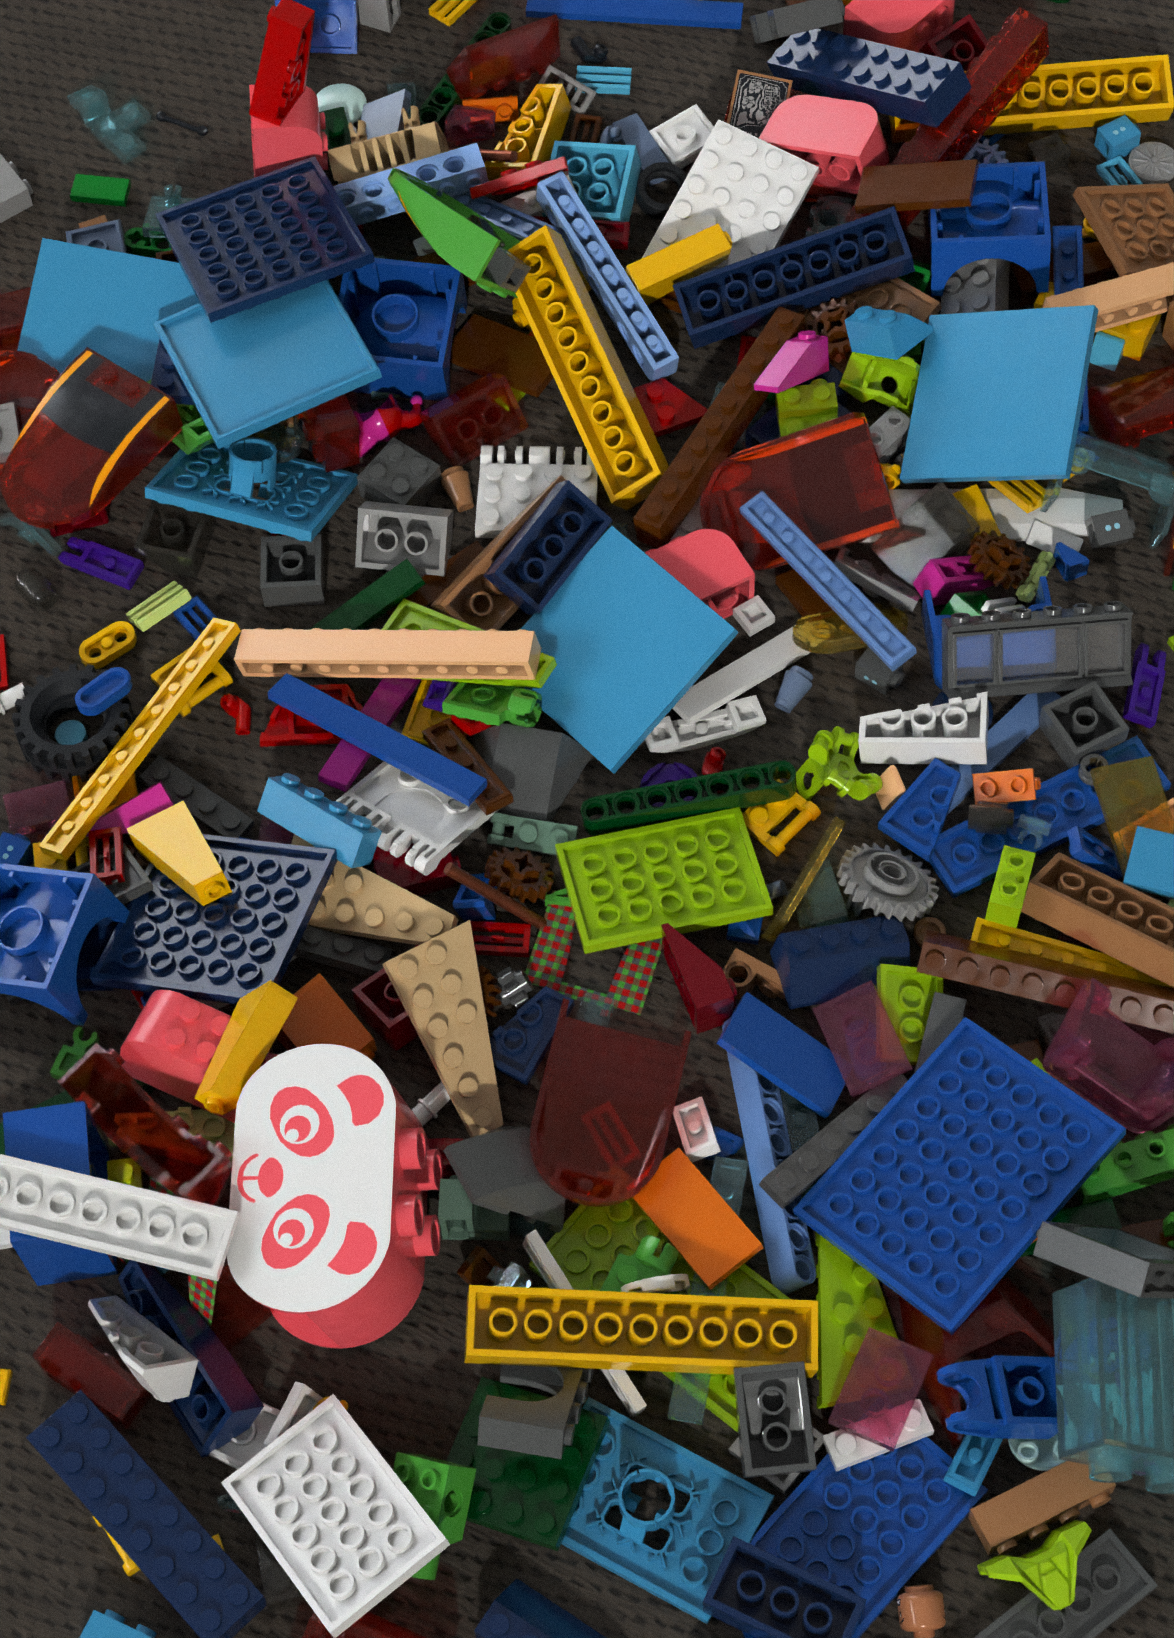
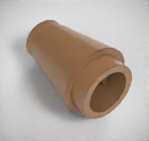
M462 466L446 469L441 474V485L457 508V511L463 512L472 509L474 503L469 473L464 471Z

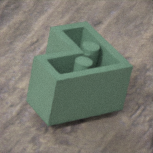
M452 1175L449 1179H440L438 1221L443 1239L510 1241L511 1211L505 1215L472 1204L457 1175Z

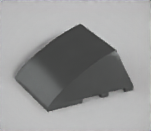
M502 723L500 726L495 725L474 734L475 750L513 794L514 802L501 808L496 813L551 822L565 801V797L580 778V774L585 766L593 758V755L580 743L561 732Z
M504 1125L480 1135L458 1141L443 1150L472 1204L505 1215L510 1211L522 1214L526 1222L534 1224L539 1220L550 1224V1230L558 1233L563 1229L567 1179L538 1129Z

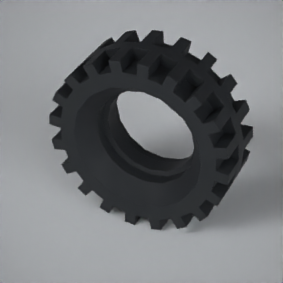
M69 664V671L60 672L59 667L52 669V676L45 679L41 674L36 677L38 684L34 688L27 685L23 689L26 698L24 700H16L15 706L18 713H12V721L15 726L13 729L27 763L31 762L34 771L38 774L44 769L47 779L54 780L57 775H61L64 783H71L72 776H80L82 782L88 781V774L98 769L136 719L127 694L100 713L104 717L103 726L89 740L74 745H61L52 741L49 738L48 732L53 722L64 713L78 709L75 703L76 693L100 675L96 673L94 665L87 664L85 670H78L77 664Z

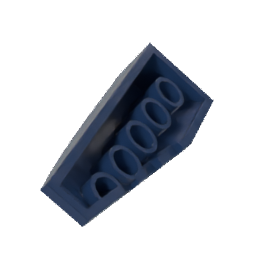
M129 1260L118 1277L128 1305L198 1359L189 1397L174 1399L168 1402V1405L202 1458L208 1457L210 1452L215 1449L218 1450L230 1442L233 1437L236 1438L248 1430L264 1405L230 1352L196 1310L149 1264Z

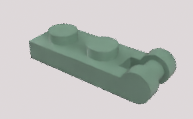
M494 813L490 820L493 823L492 832L488 834L486 844L511 849L518 847L519 850H530V852L557 856L555 844L577 840L579 827ZM505 826L514 827L512 838L504 837Z

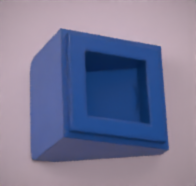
M1061 542L1056 543L1053 556L1056 560L1055 565L1064 581L1068 582L1086 575L1090 562L1089 559Z

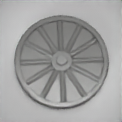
M1150 141L1141 143L1131 151L1128 165L1143 183L1164 184L1174 178V149L1161 142Z

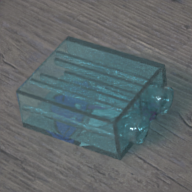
M1092 1278L1052 1293L1059 1459L1088 1465L1089 1479L1104 1483L1124 1482L1132 1479L1134 1474L1145 1477V1489L1147 1491L1157 1494H1174V1299L1140 1298Z

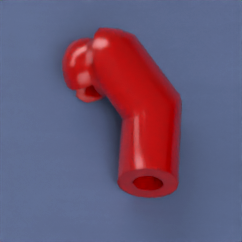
M713 747L706 753L701 770L703 775L722 772L724 759L726 758V753L722 748ZM718 790L717 792L721 794L724 790Z

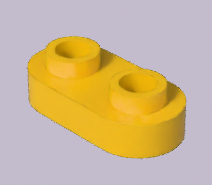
M117 621L87 638L79 647L82 663L85 666L87 664L94 665L95 669L102 668L135 646L137 642L135 630L130 623ZM126 637L124 641L117 642L118 638ZM94 653H101L98 657H91Z

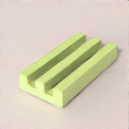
M174 580L128 611L126 615L132 624L142 632H145L190 601L192 597L187 589H184L180 584L178 585Z

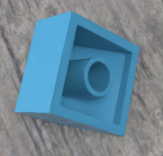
M871 306L857 308L854 314L844 320L852 352L893 360L899 359L934 332L933 326L909 314L895 312L894 310L876 309Z

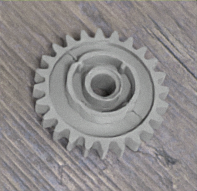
M862 843L861 848L854 845L851 851L846 850L837 867L839 870L836 876L840 878L838 884L846 887L844 893L854 895L853 902H862V909L872 908L874 915L877 916L881 912L889 920L892 915L901 922L904 916L910 921H914L915 916L922 919L924 914H929L938 898L937 892L939 890V887L935 886L936 879L929 877L931 871L921 869L922 862H913L912 855L903 856L900 849L893 852L888 845H885L884 849H881L876 843H873L872 848L865 843Z

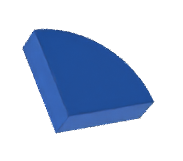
M714 1126L721 1152L704 1159L720 1160L728 1158L742 1147L744 1139Z

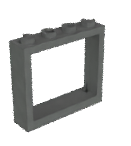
M1042 1221L1041 1228L1036 1233L1038 1238L1033 1252L1034 1256L1140 1298L1174 1299V1249L1113 1226Z

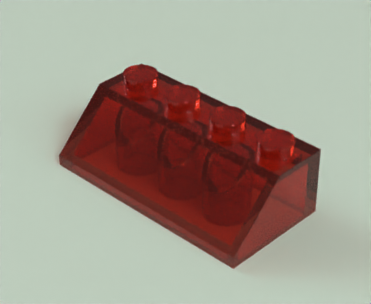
M557 15L549 16L466 46L446 69L460 100L470 96L472 99L479 98L487 92L486 90L492 88L495 91L501 90L514 80L520 83L528 79L535 72H538L539 75L544 74L549 64L553 66V63L560 56Z

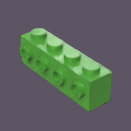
M1174 1124L1168 1126L1165 1131L1156 1134L1154 1131H1147L1136 1136L1135 1140L1126 1143L1120 1141L1077 1190L1076 1195L1080 1205L1108 1199L1174 1179Z

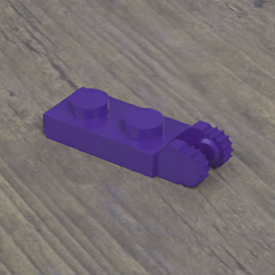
M71 537L67 545L70 549L78 551L82 555L79 557L62 551L58 556L59 561L67 566L128 590L132 589L144 569V563L140 559L93 541L87 542L78 539L77 537Z
M1140 643L1135 651L1131 671L1133 685L1128 686L1122 718L1150 729L1155 725L1166 673L1164 667L1167 654L1162 650H1157L1152 658V664H1147L1150 647L1147 644Z

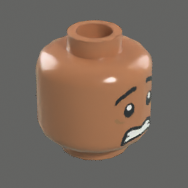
M933 1584L906 1586L905 1592L898 1596L897 1605L900 1627L904 1631L913 1632L914 1638L935 1637V1630L945 1626L944 1596L940 1591L934 1590Z

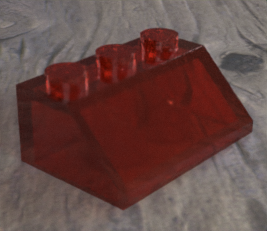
M496 372L488 373L419 413L431 440L453 467L462 466L480 456L481 445H493L495 447L529 427L506 376ZM500 397L509 408V411L496 403L495 399Z

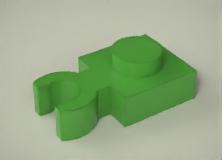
M78 1026L73 1032V1046L70 1047L63 1044L50 1070L51 1077L75 1086L84 1082L95 1061L93 1054H90L89 1051L94 1050L98 1046L100 1040L98 1033L93 1032L89 1040L82 1041L81 1038L84 1035L82 1027Z

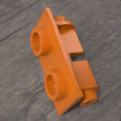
M509 95L507 97L468 98L462 100L464 125L516 121L519 118L517 96Z
M1033 768L972 774L975 805L1036 800V790L1041 788L1040 778L1034 777Z

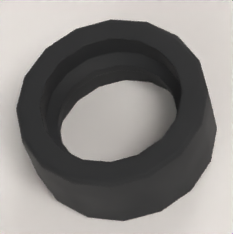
M658 162L651 164L639 175L635 192L637 204L642 212L655 219H664L672 203L662 204L655 202L648 196L646 187L651 180L664 178L675 183L680 190L687 177L681 168L675 164Z

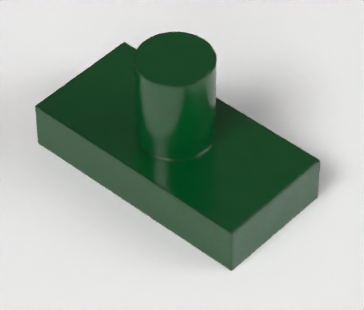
M344 107L321 111L325 113L326 129L321 131H325V134H327L328 150L351 144Z

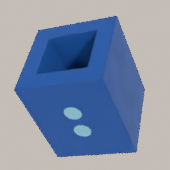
M3 831L0 836V863L30 866L34 860L31 840L19 833L12 835Z

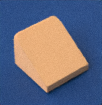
M894 765L889 766L880 776L883 785L881 790L876 792V796L882 810L890 809L906 791L897 767Z

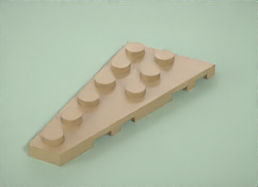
M294 834L291 844L315 847ZM337 861L308 925L339 934L420 945L456 927L458 919L446 910L363 867L350 868Z
M468 920L386 961L382 965L471 1138L499 1128L504 1123L471 922Z

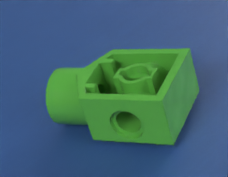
M397 1452L393 1471L445 1536L450 1545L463 1539L476 1468L426 1455ZM441 1553L411 1577L435 1580Z

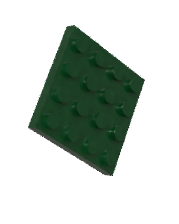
M482 1377L446 1460L476 1468L466 1520L559 1551L610 1420L607 1416L581 1408L579 1424H575L572 1446H565L562 1459L477 1445L479 1415L487 1395L520 1401L549 1399L548 1397Z

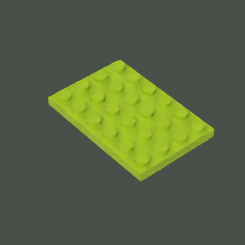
M740 807L555 844V852L584 954L662 938L661 925L666 923L670 924L680 934L773 915V905Z

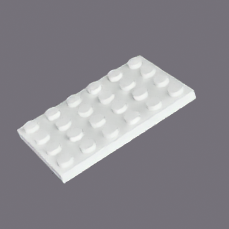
M718 119L642 258L717 223L722 231H726L732 240V249L727 260L705 273L777 248L818 175L819 167Z
M334 1394L221 1482L333 1638L338 1637L450 1546L445 1536Z

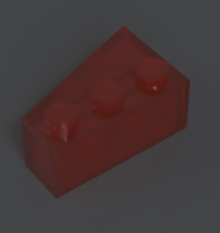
M59 1322L55 1324L32 1355L47 1377L73 1394L82 1390L100 1412L126 1429L151 1397V1393L138 1382L131 1371L128 1373L120 1367L118 1360L106 1352L100 1353L88 1340L78 1334H74Z

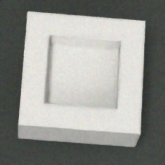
M759 595L733 609L734 618L749 637L775 623V615Z

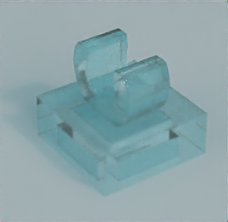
M1022 813L1017 827L1024 830L1018 835V843L1023 844L1025 836L1033 834L1036 837L1034 848L1039 849L1043 843L1042 835H1050L1053 823Z
M512 1261L505 1271L494 1266L487 1276L488 1279L494 1281L493 1286L529 1288L533 1282L523 1267Z

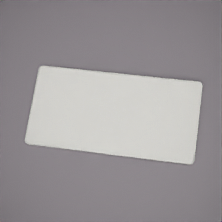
M1035 520L1026 544L1046 552L1050 551L1054 555L1056 543L1061 542L1079 552L1084 540Z

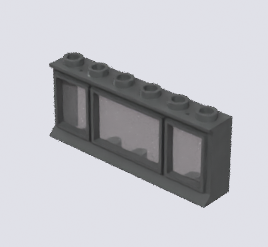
M1106 601L1104 606L1093 607L1088 603H1078L1073 605V608L1062 609L1060 606H1045L1043 611L1017 608L1013 609L1012 613L1005 614L993 610L984 611L981 616H970L967 613L952 614L951 618L942 619V691L949 699L957 697L970 699L977 697V693L987 691L988 697L1077 690L1093 681H1096L1100 688L1133 685L1131 677V625L1133 612L1123 602Z

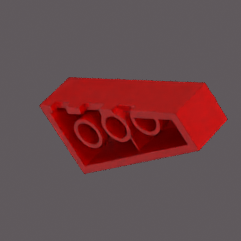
M281 0L277 6L273 5L267 15V22L269 23L249 115L280 127L295 103L305 92L315 10L293 0Z

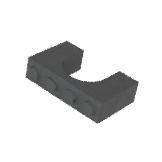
M809 0L750 16L754 41L758 44L843 22L842 16L845 15V8L842 0Z
M501 1365L500 1382L542 1389L552 1394L553 1397L541 1401H520L487 1395L479 1415L477 1445L562 1459L565 1446H572L575 1424H579L582 1403L586 1401L588 1382L591 1383L594 1369Z

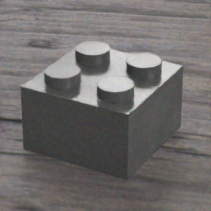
M394 437L357 476L360 496L367 501L422 507L440 488L442 480L440 465Z
M317 534L312 542L299 541L290 536L261 537L260 589L265 607L325 604V551L321 534Z
M1096 681L1043 706L1039 718L1040 729L1068 769L1080 764L1082 759L1088 754H1100L1125 742L1129 732V727Z

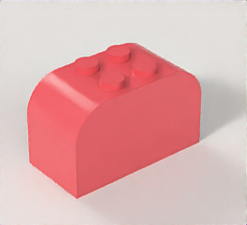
M853 0L845 6L843 35L919 52L926 42L952 26L955 0Z
M249 85L250 106L255 85ZM306 86L305 92L295 103L280 127L251 116L254 178L313 156L316 157L323 170H328L327 153H323L328 151L327 134H325V131H321L326 129L325 113H319L318 98L311 88Z
M815 95L791 97L775 109L759 139L818 166L819 173L811 187L858 194L864 167L886 166L889 164V153L877 112L872 106L853 100Z
M715 529L696 530L685 536L675 537L662 547L645 552V554L723 619L733 615L735 607L754 597L755 573L734 541L721 531Z
M154 991L121 1046L118 1071L208 1111L204 1104L194 1099L231 1016L175 991ZM236 1108L224 1115H215L235 1123Z

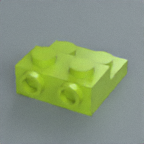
M816 379L810 385H796L780 393H775V406L781 444L839 425L838 402L834 382L827 383L824 379Z

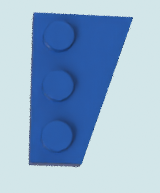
M934 758L878 822V829L929 862L961 781V773L939 759Z

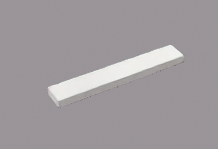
M819 619L810 623L803 620L691 686L672 709L690 725L833 640V632Z
M535 1229L527 1234L523 1247L550 1289L574 1290L537 1230ZM601 1369L630 1417L634 1418L643 1412L647 1404L626 1371Z

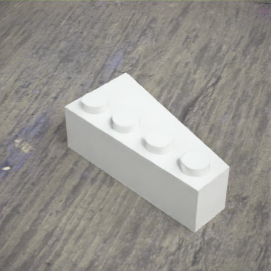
M988 691L977 693L975 698L962 700L961 697L948 699L949 703L930 706V703L917 705L918 708L905 712H902L901 709L861 716L858 739L861 764H930L934 758H937L945 764L987 765Z

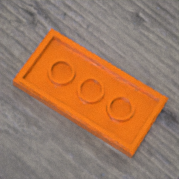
M677 1148L626 1188L629 1195L670 1244L678 1250L681 1257L709 1290H712L763 1249L762 1243L680 1148Z

